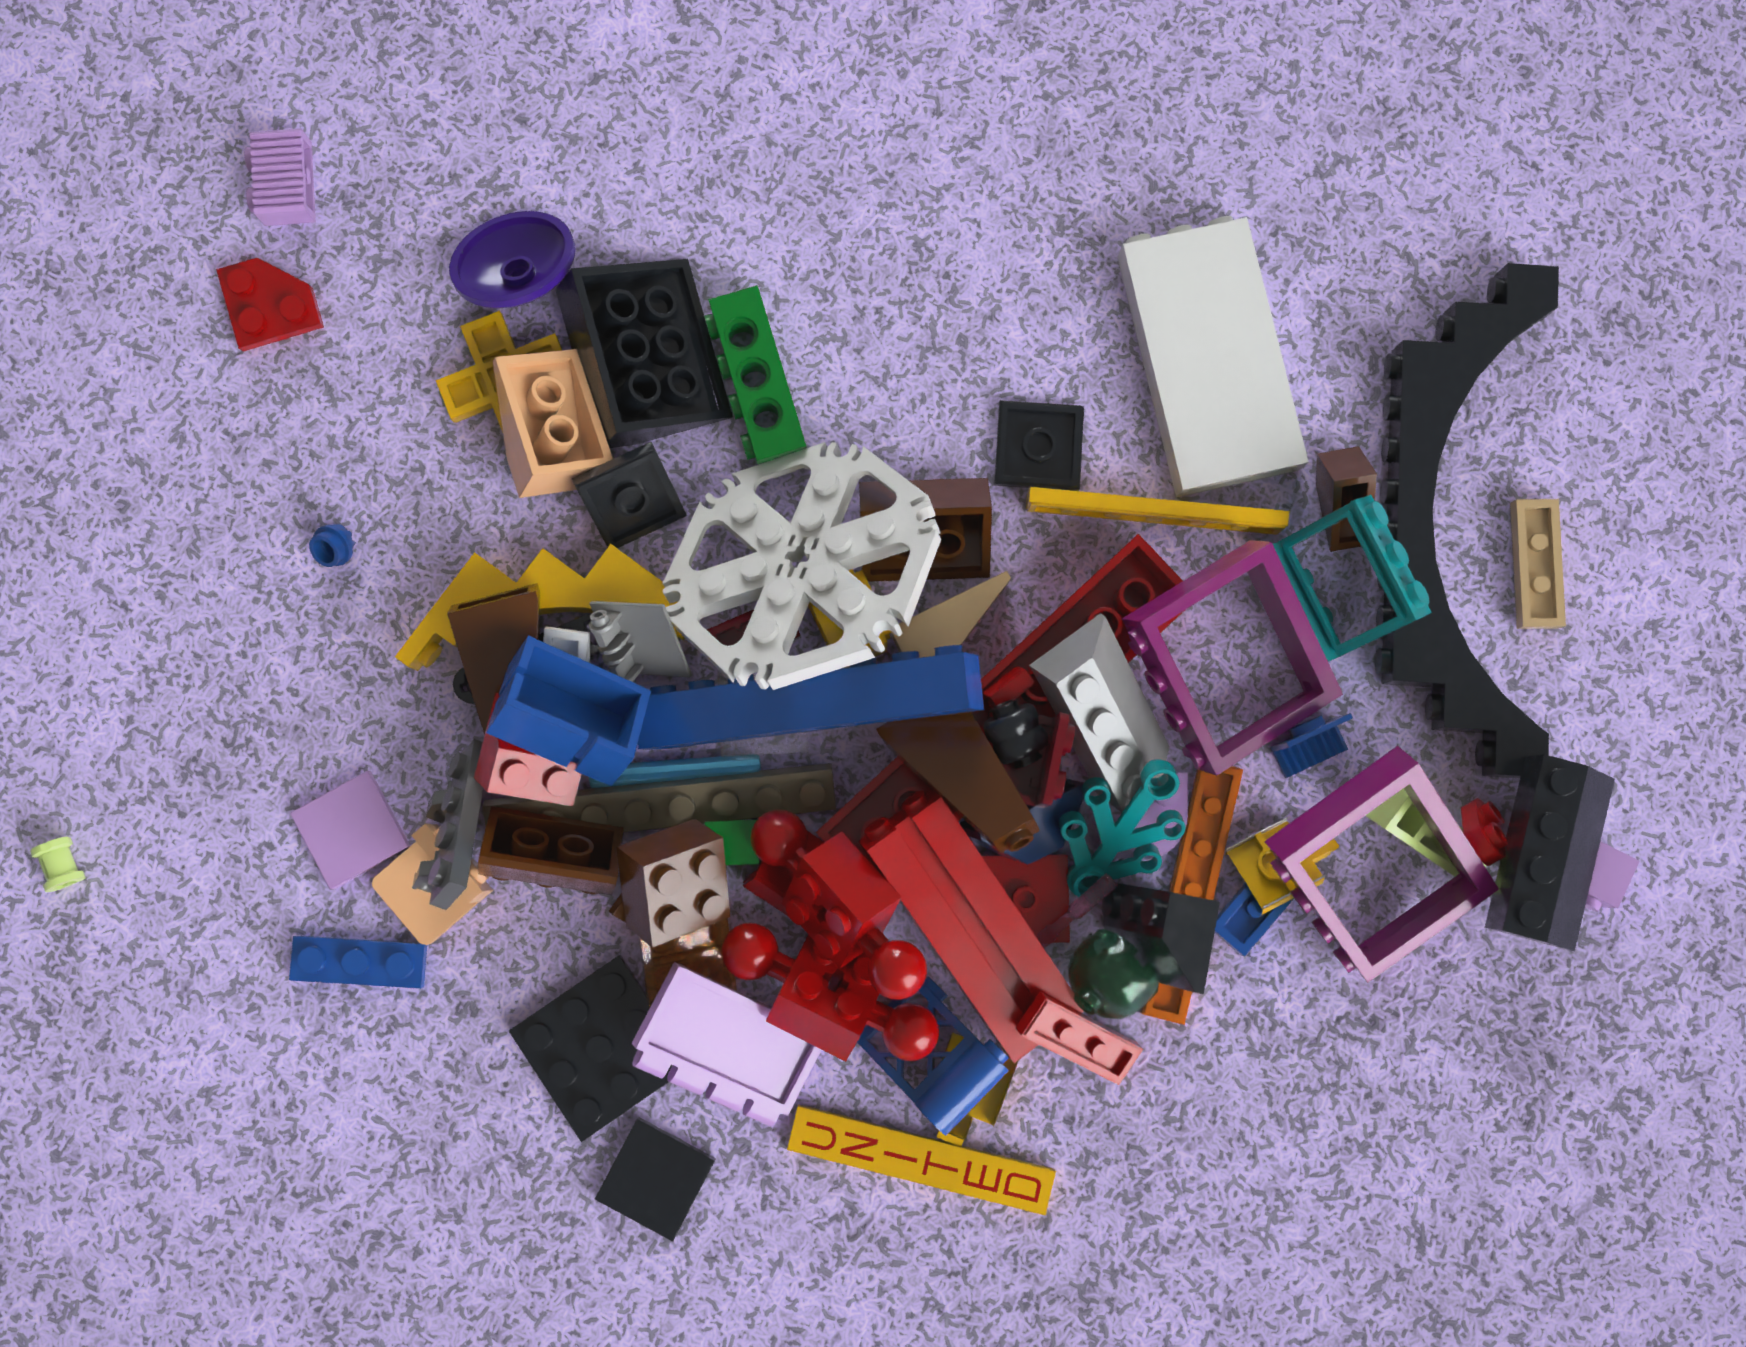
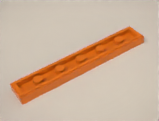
M1231 766L1217 776L1197 769L1188 805L1186 831L1180 840L1168 892L1208 900L1214 899L1243 769ZM1148 980L1140 1013L1185 1025L1192 992Z

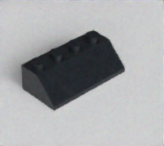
M1545 754L1525 756L1506 835L1508 845L1505 846L1506 857L1500 860L1495 881L1499 890L1492 894L1484 928L1575 952L1614 786V778L1590 766Z

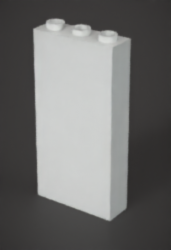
M1223 216L1210 221L1208 226L1192 229L1191 225H1181L1170 229L1166 235L1151 238L1150 234H1139L1126 240L1117 258L1176 498L1302 469L1309 461L1247 217L1233 220L1232 216Z

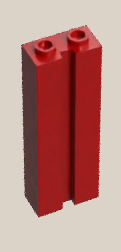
M932 789L926 793L923 790L918 791L902 803L901 807L903 809L889 819L882 817L869 825L864 831L866 836L858 842L880 874L902 896L900 903L1001 1049L1015 1063L1038 1046V1044L1022 1037L1015 1028L1039 992L1058 1000L1080 1013H1083L1085 1008L943 798Z

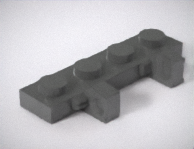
M476 739L470 743L463 753L457 752L454 755L448 768V776L452 778V781H448L447 790L434 791L428 803L426 817L442 823L435 839V847L439 848V851L435 852L434 860L420 862L417 873L415 872L413 889H420L431 893L429 904L447 910L467 888L483 792V787L474 779L483 742Z

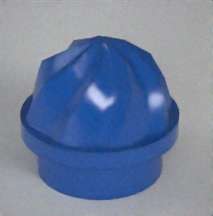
M323 525L315 531L309 542V549L313 558L319 564L325 567L341 566L351 559L353 555L352 549L356 542L352 540V532L348 531L343 525Z

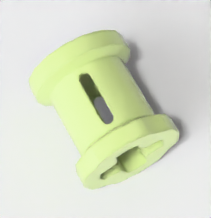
M71 837L57 838L30 850L32 857L38 858L45 876L46 883L43 885L45 892L63 889L86 878L83 871H78L69 848L73 844Z

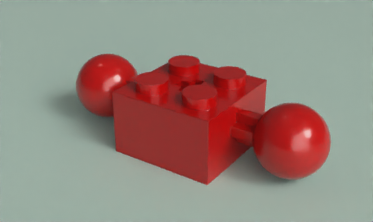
M777 809L768 811L760 816L751 831L752 849L756 856L764 863L776 867L787 866L794 874L782 905L785 907L789 918L795 924L800 925L814 940L818 951L824 957L830 958L838 969H841L864 952L870 959L868 964L870 982L878 993L895 1000L906 999L917 993L923 986L927 975L926 960L922 952L910 942L904 940L889 941L883 934L902 896L842 831L809 852L806 849L808 841L807 830L803 821L797 815L787 810Z
M757 923L740 924L731 929L723 940L721 948L722 960L732 975L743 980H757L769 975L784 983L766 1022L845 1062L859 1040L865 1025L882 1032L883 1042L888 1051L893 1056L904 1061L923 1059L934 1050L938 1042V1022L928 1008L917 1003H904L891 1008L877 1001L880 993L875 990L870 982L868 975L870 959L864 952L841 969H838L830 958L824 957L818 951L814 940L808 935L795 960L779 952L773 933L765 926Z

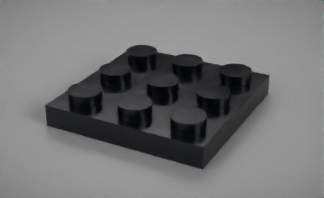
M621 955L615 957L509 1030V1033L581 1142L667 1084L668 1073L672 1067L671 1064L666 1075L663 1078H659L632 1065L638 1050L632 1045V1041L645 1019L652 1001Z

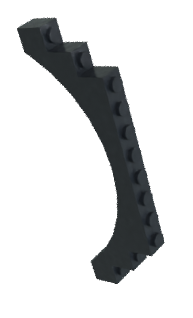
M1507 263L1489 281L1487 287L1488 303L1455 302L1443 315L1439 316L1435 335L1436 340L1442 342L1403 340L1392 350V354H1387L1384 363L1385 379H1391L1390 395H1386L1383 403V419L1389 421V437L1386 436L1383 440L1381 458L1383 462H1388V479L1384 478L1381 483L1380 501L1382 504H1387L1389 520L1387 526L1394 540L1400 542L1405 548L1409 558L1407 565L1415 581H1419L1425 587L1429 596L1428 606L1432 613L1383 636L1382 648H1378L1375 655V671L1377 674H1382L1381 684L1433 687L1432 694H1428L1425 701V716L1427 720H1432L1431 730L1483 733V740H1479L1476 745L1475 760L1478 766H1482V776L1520 778L1525 756L1549 755V733L1539 727L1500 691L1471 653L1449 608L1435 551L1433 504L1438 465L1454 417L1478 376L1508 343L1558 308L1559 266ZM1377 578L1378 587L1383 589L1381 583ZM1385 591L1384 605H1380L1377 610L1376 626L1397 617Z

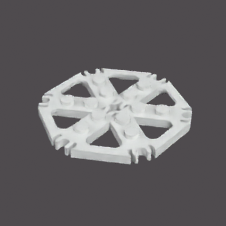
M824 442L732 473L731 475L738 486H735L734 482L730 479L725 478L721 481L727 490V494L721 498H715L710 493L706 494L705 498L711 509L706 508L699 502L663 581L665 587L663 594L668 602L674 603L678 601L676 604L666 607L671 623L677 631L733 684L734 679H736L740 686H745L749 676L758 672L755 681L759 687L766 690L771 686L775 690L875 658L871 649L865 644L869 643L871 648L882 653L885 647L878 636L883 631L890 630L898 637L902 635L903 632L897 619L903 621L909 627L941 541L940 529L935 519L923 522L927 518L936 516L929 496L864 446L862 453H860L855 444L851 445L848 454L841 457V451L837 443L832 442L827 447ZM798 469H809L811 475L791 523L756 495L758 485L765 480L774 479L795 472ZM863 476H872L897 496L895 503L890 508L841 524L857 483ZM713 525L723 526L753 552L752 554L704 570L697 571L691 568L705 532ZM910 550L898 586L888 595L880 596L875 594L848 571ZM803 556L807 557V562H800ZM793 562H800L797 568H794ZM758 600L743 637L734 645L725 646L721 644L700 624V620L704 617ZM809 602L844 631L842 638L836 643L796 656L788 655Z

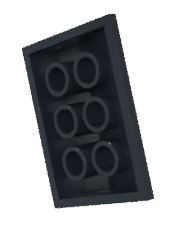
M688 259L570 269L555 291L571 349H577L609 448L636 445L733 417Z

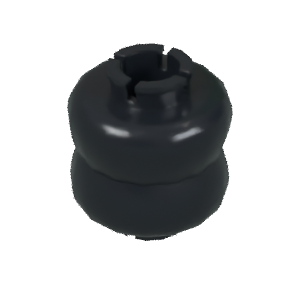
M1014 698L990 709L993 717L984 722L983 730L987 738L993 743V750L1002 764L1014 762L1015 769H1018L1042 758L1039 751L1048 745V735L1039 724L1038 713L1033 704L1024 703L1018 705L1017 698Z

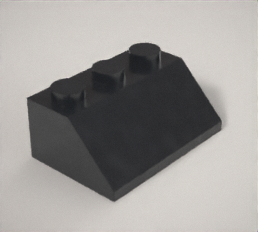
M1110 882L1109 890L1105 893L1102 900L1101 909L1104 916L1102 925L1133 975L1194 993L1204 994L1220 902L1168 891Z

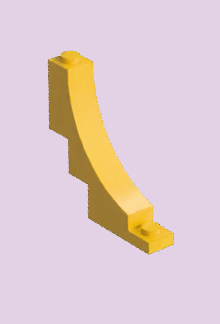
M612 544L608 546L585 578L542 548L517 582L474 552L396 654L395 658L416 671H419L422 666L428 668L441 654L442 647L439 643L443 638L457 647L447 615L451 605L538 583L540 590V615L562 612L593 613L589 604L591 601L664 604L665 607L674 605L678 601L669 603L663 594V589L665 588L663 581ZM674 628L677 638L685 640L686 638Z

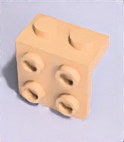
M424 824L411 836L416 842L372 880L373 889L417 941L425 945L435 942L493 891L486 882L489 877L478 875V863L474 859H471L467 888L447 910L429 904L431 893L412 888L414 875L419 869L420 862L434 860L435 852L439 851V848L435 847L436 835L440 828L437 824Z

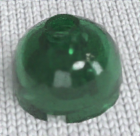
M1098 929L1093 935L1091 932L1077 946L1070 957L1068 965V979L1071 989L1075 993L1074 1000L1076 1004L1090 1015L1096 1014L1108 1019H1124L1134 1015L1156 995L1159 981L1155 970L1149 962L1142 967L1140 962L1134 957L1139 950L1132 943L1120 935L1105 929Z

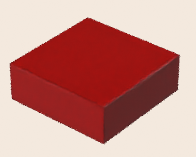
M1014 667L982 694L989 705L994 707L1005 701L1018 698L1032 687L1035 681L1026 669Z

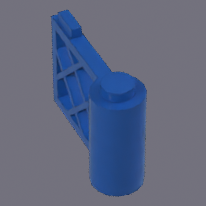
M928 976L919 990L928 1000V1009L934 1016L937 1010L946 1019L937 1020L939 1027H954L964 1039L951 1052H935L934 1048L928 1056L923 1058H928L927 1077L915 1089L904 1078V1060L898 1059L890 1052H879L869 1041L878 1030L867 1025L857 1043L915 1103L922 1114L946 1136L1009 1071L1004 1065L1009 1057L991 1039L983 1044L942 1003L948 995ZM911 997L901 1000L893 999L887 1006L895 1008L906 1003ZM935 1058H944L935 1067ZM887 1059H897V1070Z

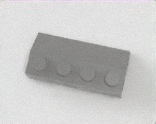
M1100 613L1029 666L1055 715L1060 712L1070 714L1068 725L1075 726L1072 747L1089 779L1100 777L1107 782L1111 793L1109 803L1122 813L1142 785L1140 774L1144 766L1154 759L1166 761L1169 745L1106 617ZM1163 773L1157 774L1152 778H1159ZM1097 789L1096 792L1099 795L1103 790Z

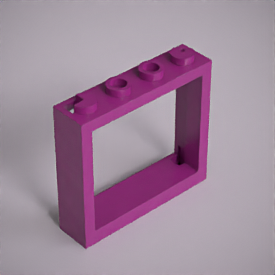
M1253 540L1246 542L1122 618L1131 639L1128 645L1136 655L1141 656L1147 668V671L1144 673L1146 681L1151 689L1160 695L1166 707L1163 710L1165 719L1171 728L1179 733L1185 745L1182 748V752L1185 757L1191 759L1195 769L1217 776L1343 695L1272 542ZM1247 572L1302 686L1303 692L1216 746L1157 627Z
M1398 745L1264 841L1276 857L1275 860L1270 862L1272 868L1284 883L1291 879L1295 884L1296 888L1290 891L1291 895L1306 914L1313 910L1318 918L1311 922L1327 944L1334 940L1338 945V948L1333 951L1335 957L1341 962L1348 973L1356 969L1367 983L1499 890L1419 763ZM1404 788L1459 874L1363 943L1357 945L1300 862Z

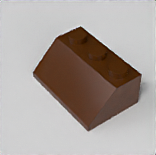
M988 478L908 480L929 496L936 516L927 518L923 522L935 519L940 529L941 541L926 580L990 578L992 503ZM879 481L859 482L860 518L890 508L895 503L897 496ZM910 550L863 565L862 571L867 581H899Z
M491 806L478 859V875L493 877L501 881L515 880L534 883L546 888L560 887L580 890L586 894L612 895L616 887L619 871L616 847L622 845L624 827Z

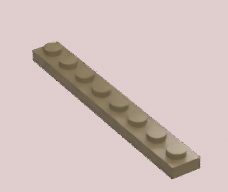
M832 763L760 770L754 773L577 790L573 806L519 797L484 800L482 810L485 826L487 825L491 806L624 827L623 832L673 827L693 819L705 824V822L759 818L764 813L777 809L787 810L794 814L836 810Z

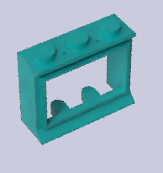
M1372 495L1355 499L1273 544L1328 662L1432 613L1428 606L1429 596L1425 587L1419 581H1415L1407 565L1409 563L1408 554L1402 544L1394 540L1387 526L1389 522L1387 513L1379 502L1374 501ZM1347 518L1397 617L1348 641L1340 643L1331 625V622L1334 620L1333 614L1328 607H1322L1311 586L1314 583V577L1309 569L1302 568L1292 547Z

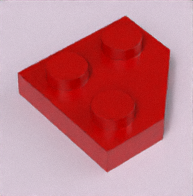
M257 257L216 269L237 345L241 351L244 352L324 328L314 290L308 283Z

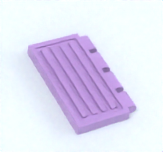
M674 962L632 1041V1045L638 1049L632 1065L656 1077L663 1078L672 1064L667 1077L668 1082L701 1095L710 1081L705 1094L706 1099L736 1112L740 1111L743 1107V1115L768 1126H773L780 1113L788 1116L821 1049L767 1023L766 1019L772 1007Z

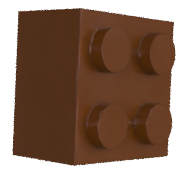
M693 819L616 847L626 927L652 948L731 917L723 837L698 820Z

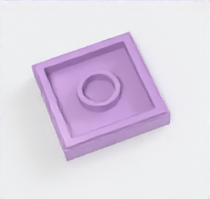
M371 771L358 775L290 813L330 890L338 888L410 847Z

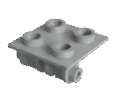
M591 601L589 603L593 611L590 615L589 629L595 636L599 652L603 654V662L606 665H610L608 667L609 672L633 683H636L635 678L639 674L688 678L692 676L664 604Z

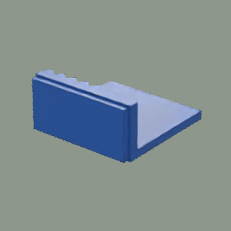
M1349 713L1335 717L1328 721H1325L1323 716L1320 715L1290 729L1293 737L1271 746L1270 748L1284 777L1288 778L1347 751L1348 747L1337 725L1352 719V714Z

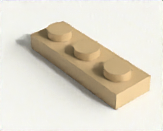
M1559 499L1514 500L1510 503L1517 629H1559L1566 627Z

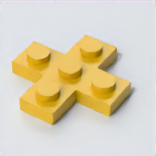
M499 310L460 326L475 365L435 381L450 419L454 423L493 408L503 433L493 366L494 358L561 351L562 347L554 333L516 348L504 316Z

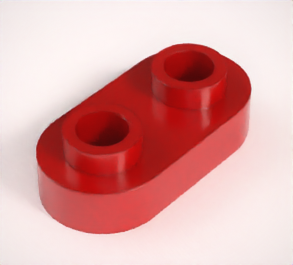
M1479 798L1461 807L1463 833L1480 860L1486 866H1491L1506 857L1505 846L1508 845V841L1500 827L1505 821L1497 807L1491 801L1484 803Z

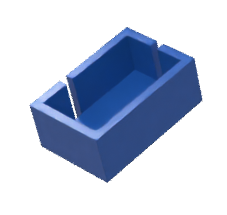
M528 635L508 665L499 692L500 697L496 701L486 733L564 767H567L570 761L576 763V772L612 787L634 759L651 690Z

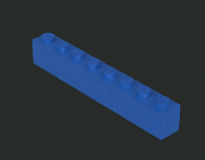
M962 645L934 648L935 656L919 658L918 651L898 652L891 654L892 662L877 664V658L875 657L850 665L849 668L831 671L775 690L771 686L766 690L761 689L754 680L753 674L749 676L745 686H740L736 679H734V684L728 679V684L715 686V680L688 682L689 690L676 691V685L650 687L651 693L638 740V749H673L984 710L979 655L963 652Z

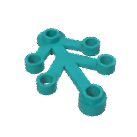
M1154 759L1144 766L1140 774L1142 785L1115 823L1109 806L1111 793L1107 782L1100 777H1093L1083 783L1082 794L1085 803L1092 808L1101 839V844L1092 857L1084 838L1088 832L1084 816L1076 811H1070L1061 816L1059 820L1061 835L1069 842L1075 862L1069 868L1066 880L1070 891L1080 899L1086 901L1099 899L1106 893L1112 880L1140 872L1149 874L1157 871L1162 865V858L1158 848L1151 843L1164 839L1170 841L1177 840L1184 835L1186 825L1182 815L1176 810H1166L1157 817L1156 823L1135 829L1154 800L1168 799L1179 788L1180 781L1176 770L1168 761ZM1164 773V774H1163L1161 777H1159V778H1152V777H1154V776L1157 775V774ZM1094 790H1103V792L1097 796L1090 795V793ZM1177 822L1174 827L1165 828L1168 823ZM1071 824H1080L1076 829H1067ZM1136 848L1133 852V857L1112 862L1118 852ZM1146 856H1154L1149 861H1141Z

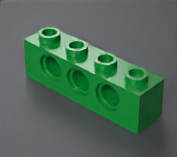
M758 285L708 299L712 314L705 315L704 317L711 340L720 338L724 353L716 355L723 380L732 378L736 393L728 395L735 420L744 418L748 433L740 435L747 460L756 458L759 465L806 449L805 439ZM741 332L749 333L754 337L753 341L745 347H737L731 341L736 334ZM751 372H760L766 377L764 383L758 387H748L743 383V380ZM764 411L773 412L778 416L777 422L768 428L758 426L755 423V419Z

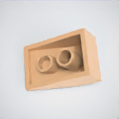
M577 349L494 358L493 366L506 457L519 498L577 490L572 478L613 459Z

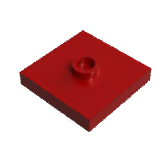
M1001 855L982 856L1040 943H1070L1069 887L1066 880L1068 855H1047L1028 865Z

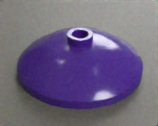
M537 211L508 213L481 224L463 238L452 254L449 263V275L456 291L470 303L488 308L518 307L543 297L563 280L575 258V242L568 226L553 215Z

